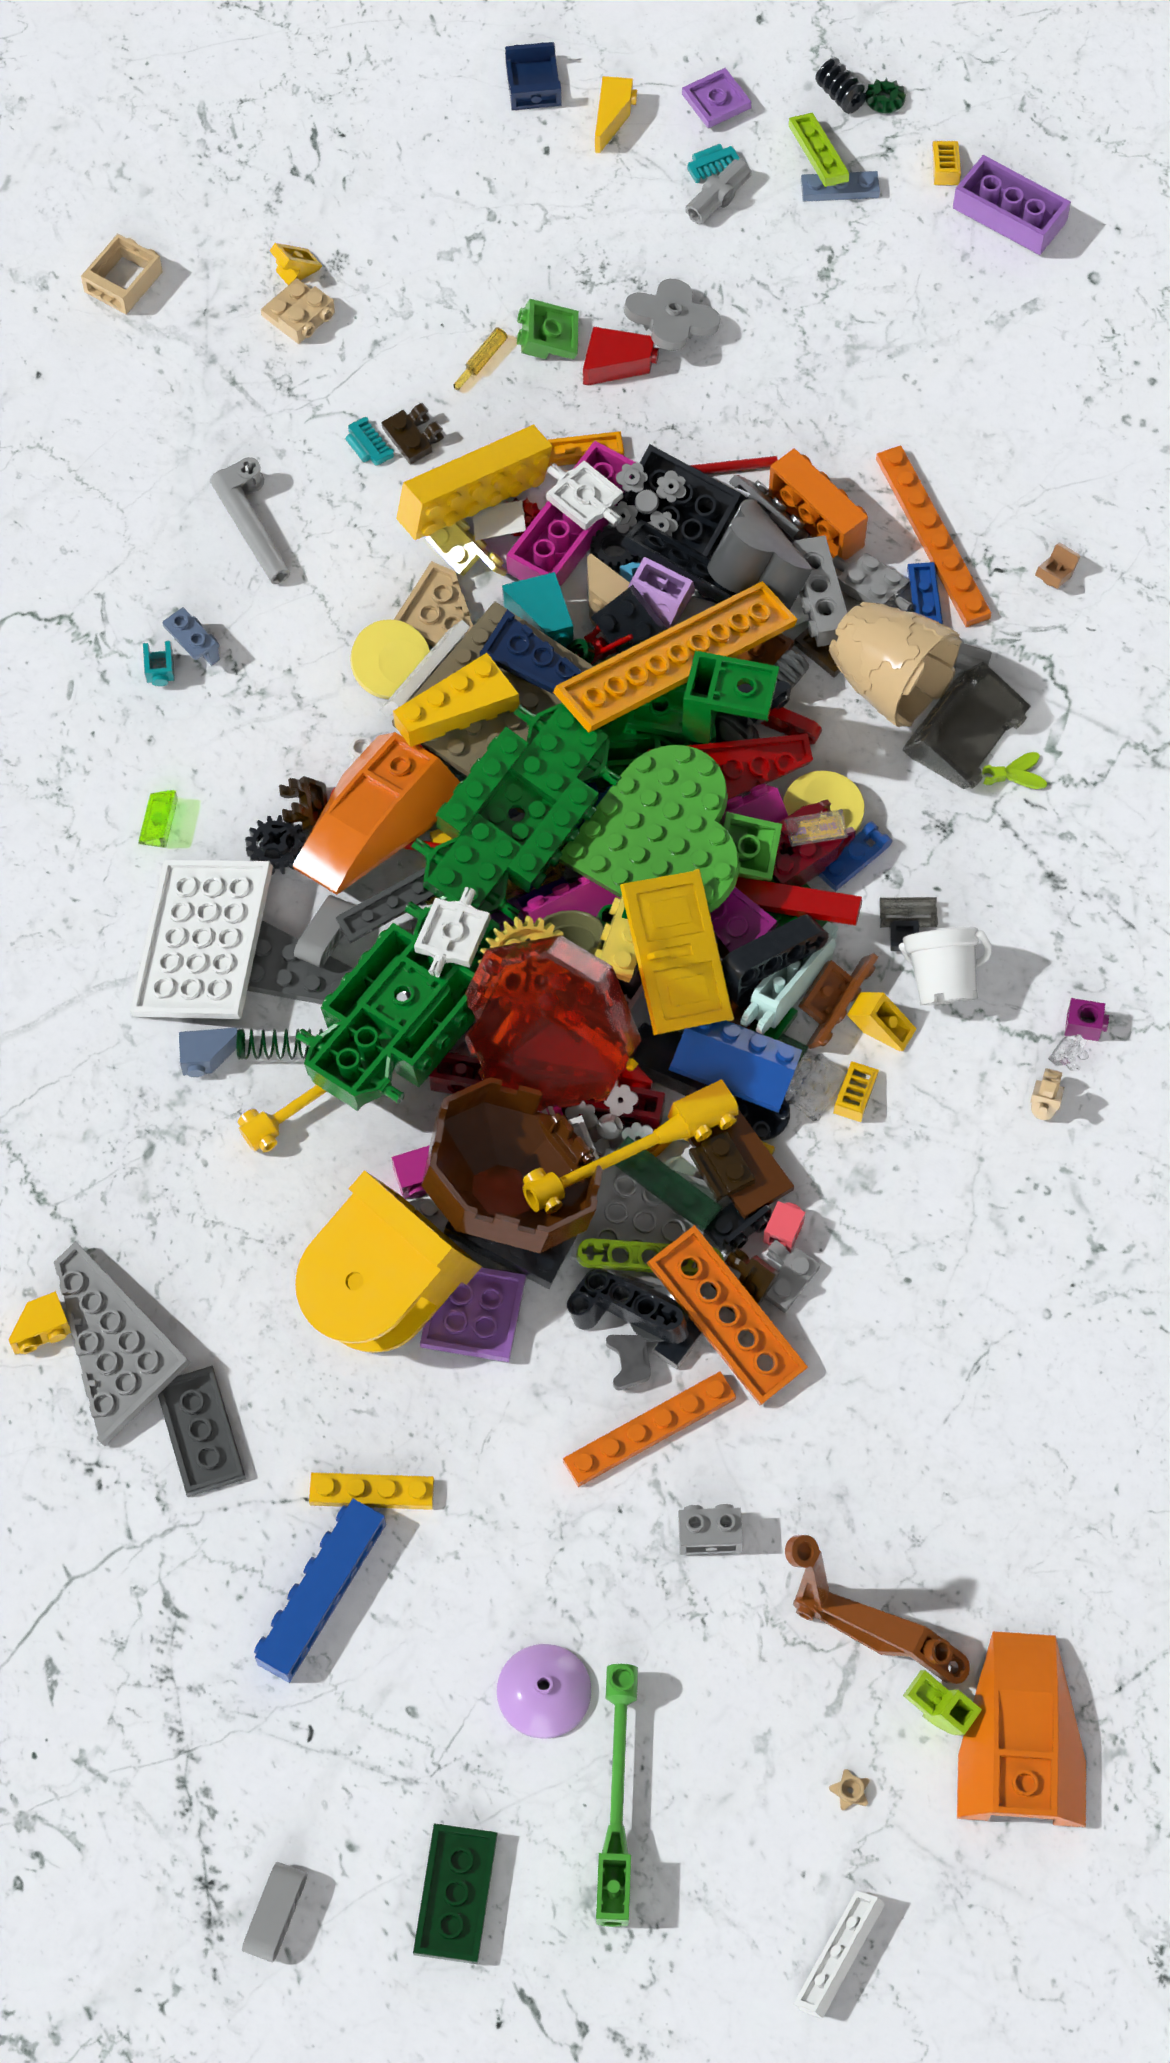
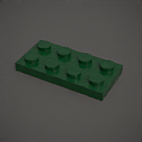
M434 1823L413 1955L478 1965L497 1843V1832Z

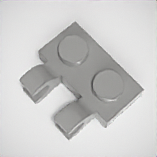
M774 1240L768 1248L769 1251L766 1255L782 1265V1267L778 1270L780 1274L764 1299L786 1313L819 1270L821 1264L797 1247L791 1254L783 1244Z

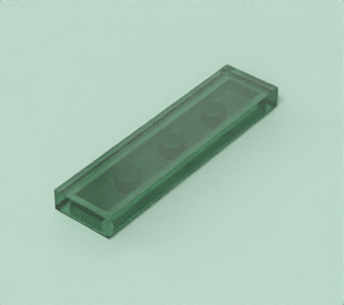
M627 1136L616 1150L635 1141ZM647 1150L615 1164L616 1167L702 1232L706 1230L722 1209L718 1203Z

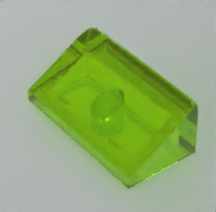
M176 790L150 793L138 841L139 844L167 847L178 801Z

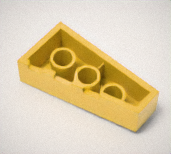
M485 653L393 710L394 724L409 746L412 747L444 736L445 732L457 728L462 730L470 727L471 723L486 719V721L494 719L503 712H514L520 705L519 693L489 654Z

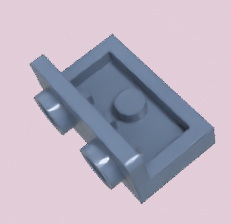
M184 607L162 622L163 627L194 660L203 656L211 666L220 660L218 652L220 645L212 634H208L203 629L199 620L195 616L192 617Z

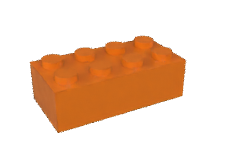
M794 448L770 466L768 495L772 499L777 497L787 506L785 511L790 516L794 514L805 523L803 528L811 537L826 535L833 558L838 555L846 561L865 546L868 522L867 513L861 506H856L843 489H838L824 472H820L815 468L806 455H801Z

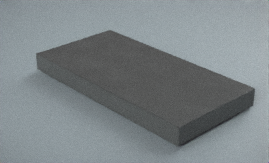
M213 1366L177 1376L158 1394V1398L187 1497L245 1480L246 1476Z

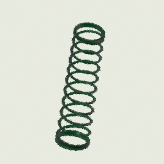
M239 1028L237 1031L236 1048L239 1060L248 1059L251 1045L256 1060L260 1058L263 1047L266 1058L270 1060L273 1055L274 1045L277 1057L280 1060L284 1057L286 1045L291 1060L295 1058L297 1046L303 1060L308 1053L309 1046L306 1045L303 1056L301 1041L295 1038L293 1056H291L288 1029L286 1028L280 1057L277 1033L274 1028L270 1055L268 1056L265 1030L262 1029L260 1049L257 1057L253 1029L251 1028L248 1051L245 1057V1031L243 1028ZM322 1029L319 1030V1035L323 1033Z

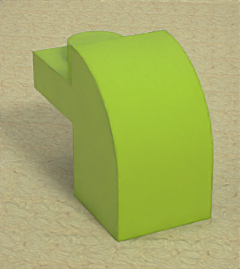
M920 1670L903 1694L908 1701L924 1713L922 1717L934 1726L952 1735H965L982 1711L978 1705L959 1689L948 1690L926 1670Z

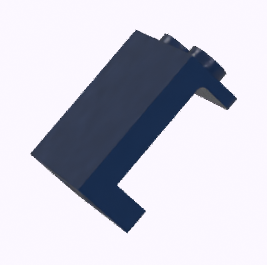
M541 42L506 46L505 64L511 110L562 106L561 83L558 78L555 43Z

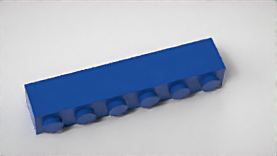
M353 1498L348 1506L343 1505L336 1517L338 1523L333 1531H327L320 1542L322 1549L317 1557H311L303 1571L306 1575L301 1583H295L287 1596L289 1602L283 1611L278 1610L271 1622V1627L273 1628L267 1638L263 1636L255 1647L254 1653L256 1654L257 1665L288 1683L293 1679L386 1526L384 1515Z

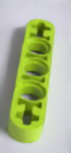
M590 1238L585 1239L579 1244L576 1257L579 1264L586 1268L654 1273L643 1262L642 1253L646 1250H652L658 1254L670 1244ZM590 1246L593 1247V1252L603 1253L604 1247H608L606 1254L607 1262L602 1261L604 1255H594L593 1260H588L587 1255L582 1254V1252H585L587 1247ZM713 1247V1249L724 1261L722 1253L717 1248ZM616 1248L625 1249L628 1253V1260L624 1263L616 1262L612 1258V1251ZM688 1260L687 1265L681 1267L686 1275H695L698 1271L697 1264L696 1268H692L693 1261Z

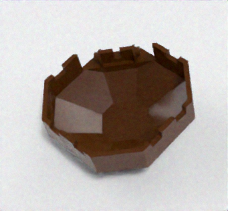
M490 1077L443 1098L433 1127L422 1187L456 1231L541 1253L588 1229L597 1208L598 1200L596 1199L603 1172L600 1165L596 1167L592 1176L565 1188V1198L561 1200L563 1205L552 1214H547L545 1209L535 1212L525 1199L523 1178L531 1171L543 1168L546 1174L553 1172L558 1177H562L597 1160L593 1155L594 1150L589 1148L580 1136H577L574 1128L567 1121L566 1115H561L560 1113L549 1115L536 1111L543 1096L540 1090L519 1085L518 1090L501 1086L502 1080Z

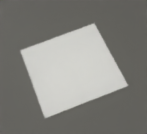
M522 500L488 507L474 515L475 541L525 531Z

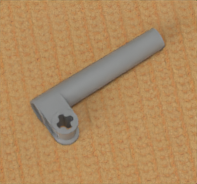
M247 457L214 473L210 483L271 583L279 584L289 577L290 571L246 497L260 490L264 485V477L260 472L259 462L255 458Z

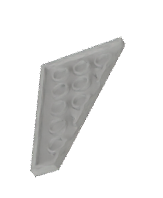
M75 1241L54 1261V1265L60 1279L59 1286L68 1312L66 1314L71 1335L75 1340L74 1347L83 1373L81 1376L86 1396L89 1398V1408L98 1434L97 1440L106 1446L191 1362Z

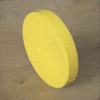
M380 620L364 628L357 636L350 655L351 669L356 681L364 690L376 697L389 699L430 650L421 633L411 625L398 620Z
M813 771L800 776L788 787L783 799L788 816L803 806L828 799L831 803V811L824 818L838 816L842 828L853 827L856 833L859 830L864 816V800L858 787L847 777L832 771Z

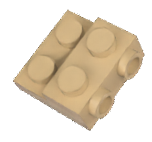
M298 278L261 309L262 317L297 344H300L305 338L311 337L315 330L324 322H328L335 313L334 300L316 286L312 289L309 288Z

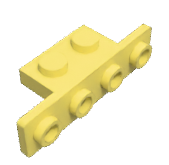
M464 519L457 521L452 526L439 529L426 538L460 575L464 576L479 558L494 572L502 576L507 574V570L502 566L504 561L496 553L492 552L490 554L485 548L487 543L483 539L475 541V535L473 536L470 533L469 529L471 527Z
M622 896L620 899L615 897L609 914L614 915L611 924H605L600 939L604 940L605 943L602 950L597 948L591 965L596 966L593 976L588 974L582 991L587 992L584 1002H591L602 973L628 983L632 978L637 959L628 919L622 918L625 908Z

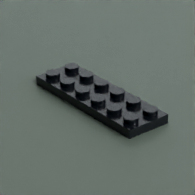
M642 519L625 535L621 546L626 548L631 555L642 558L646 557L692 580L697 592L705 598H712L720 603L738 594L722 587L710 576L707 569L710 561L709 558Z

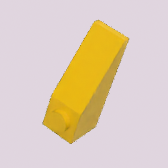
M602 77L595 131V153H601L630 116L631 105H636L637 89H633V78Z

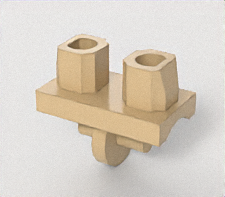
M1045 1068L1042 1081L1036 1080L1030 1101L1032 1103V1113L1036 1118L1040 1120L1051 1119L1056 1111L1059 1110L1065 1088L1059 1086L1062 1072Z

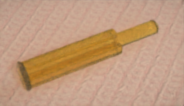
M498 327L493 330L465 364L466 370L453 384L454 389L459 390L472 374L476 376L508 338L504 330Z

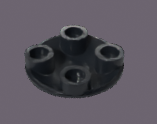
M738 1097L736 1099L738 1109L761 1141L777 1137L787 1127L790 1120V1107L785 1097L778 1113Z

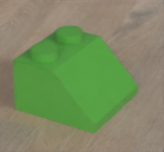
M726 812L719 824L729 832L737 848L740 864L738 877L771 881L782 824Z

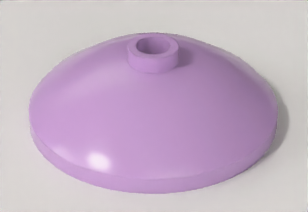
M551 1644L533 1645L518 1651L504 1665L497 1683V1700L504 1718L517 1731L533 1738H554L572 1730L585 1716L591 1699V1682L582 1662L570 1651ZM541 1681H547L550 1686L546 1690H541L538 1688V1684Z

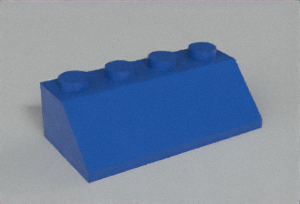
M726 1020L684 1029L669 1070L706 1085H711L722 1079L732 1095L778 1113L802 1050Z

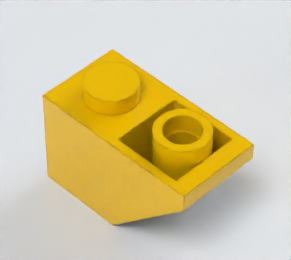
M56 1291L27 1302L8 1339L15 1355L31 1353L38 1346L47 1342H59L71 1333Z

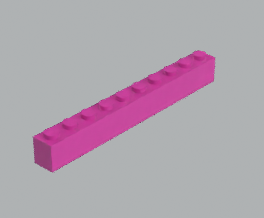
M766 784L753 787L750 790L751 793L744 797L737 796L729 799L724 814L730 812L779 823L788 817L778 788ZM579 875L577 881L569 885L568 883L560 884L552 889L553 893L545 897L537 896L527 902L528 905L521 908V912L524 918L530 916L533 919V923L539 917L543 919L547 915L568 910H578L590 913L596 917L602 907L612 904L615 897L619 899L620 897Z

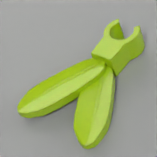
M1037 752L1022 755L1006 768L1005 766L994 767L987 765L983 767L981 772L982 775L989 773L993 776H986L983 783L985 785L1003 782L1007 778L1014 783L1032 789H1043L1047 786V782L1041 776L1027 771L1037 764L1040 757Z

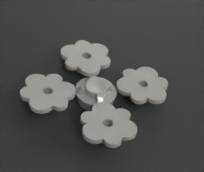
M624 464L622 471L617 474L616 480L620 485H623L622 488L625 492L632 490L638 494L635 498V506H627L626 502L621 501L618 503V506L614 505L612 507L614 512L619 516L624 514L625 518L619 524L617 523V526H613L610 522L609 525L613 528L616 527L620 533H626L630 527H634L637 524L635 517L638 511L644 514L652 513L650 515L651 521L648 523L672 537V533L678 528L677 521L671 519V513L664 512L662 514L655 510L658 508L659 498H667L668 502L672 503L676 501V498H683L686 495V488L683 486L685 484L684 477H678L675 471L666 472L664 477L658 478L657 484L659 487L655 493L652 490H643V483L647 481L648 476L643 472L642 464ZM664 524V527L660 528L659 525Z
M622 1084L620 1087L618 1085H610L608 1087L604 1104L610 1107V1113L603 1115L599 1120L594 1114L595 1107L592 1104L586 1105L582 1099H576L572 1103V1107L565 1109V1115L568 1120L583 1114V1120L587 1129L597 1124V1131L603 1138L592 1142L596 1152L601 1153V1155H598L599 1158L604 1157L606 1148L615 1151L613 1148H609L610 1144L607 1139H615L621 1134L622 1139L625 1141L624 1146H627L639 1140L636 1136L643 1138L654 1131L650 1125L642 1126L639 1122H634L631 1127L623 1129L622 1121L618 1116H621L623 1112L626 1114L632 1113L633 1105L638 1102V1095L634 1091H630V1087L627 1084ZM647 1149L636 1155H644Z

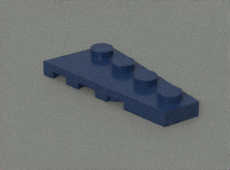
M508 609L480 651V657L488 653L499 668L554 694L556 685L582 673L566 657L562 658L556 653L554 647L548 642H543L538 638L531 628L526 624L520 623Z

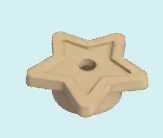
M845 1769L841 1781L830 1785L829 1790L840 1797L841 1810H846L852 1804L866 1806L868 1802L864 1790L870 1780L853 1776L848 1769ZM848 1788H852L854 1792L849 1793L847 1790Z

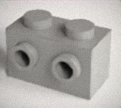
M720 1504L713 1509H703L700 1505H689L684 1507V1510L678 1511L680 1555L742 1553L741 1508H734L731 1504Z

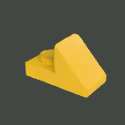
M274 243L270 249L278 264L276 272L287 285H290L297 278L300 281L322 267L321 263L306 248Z

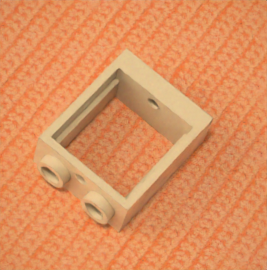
M117 233L81 275L85 293L127 315L163 271L160 256L154 250L146 249L138 245L133 239L125 238ZM122 257L144 268L127 289L105 279L106 275Z

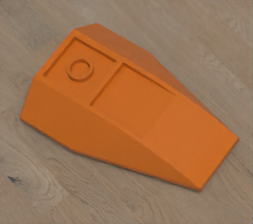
M396 732L377 736L343 773L296 858L293 868L338 895L428 831L437 821L436 813L445 802L447 803L453 796V791L460 781L437 756L418 745L410 747L403 736Z
M993 1631L973 1700L982 1711L963 1736L958 1753L957 1819L989 1821L991 1815L1053 1819V1825L1086 1827V1759L1056 1635Z

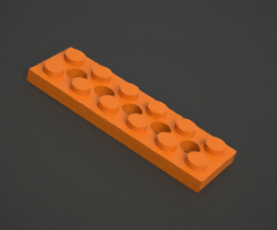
M695 1225L647 1262V1265L759 1405H762L808 1368ZM683 1261H694L698 1267L697 1273L693 1276L684 1274L681 1269ZM706 1283L712 1284L716 1288V1297L710 1300L703 1298L700 1293V1287ZM729 1307L735 1312V1320L732 1323H724L720 1319L719 1311L721 1308ZM741 1331L752 1333L754 1336V1344L752 1346L744 1347L739 1343L738 1335ZM760 1355H768L772 1358L773 1367L771 1370L763 1371L758 1367L757 1358Z

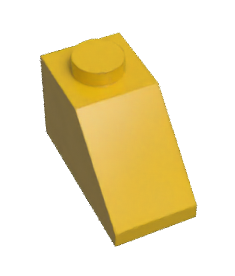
M860 992L847 1013V1016L863 1033L898 1051H904L917 1029L884 992Z

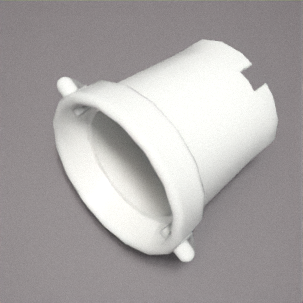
M955 927L924 931L903 937L904 943L899 944V949L905 959L913 966L920 1005L951 1004L961 999L965 1002L978 998L976 967L988 961L992 954L990 941L984 931H979L976 927ZM980 939L985 952L983 956L976 959L975 946L979 944Z

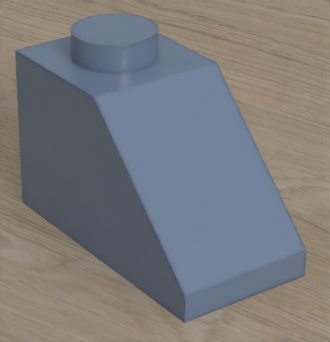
M237 1028L179 1032L180 1066L183 1076L202 1077L205 1074L213 1073L237 1049Z

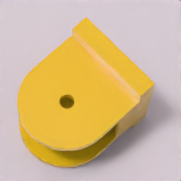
M364 1170L348 1188L353 1194L304 1251L296 1272L295 1288L300 1309L308 1322L316 1330L355 1350L380 1353L396 1349L410 1341L462 1282L467 1285L482 1266L397 1191Z

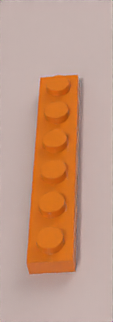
M721 1371L569 1454L563 1458V1463L576 1485L580 1487L736 1400V1395Z

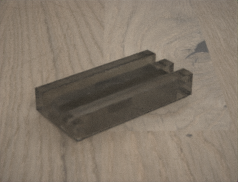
M937 897L880 898V928L889 927L890 921H919V927H937ZM886 915H902L903 917L931 915V918H886Z

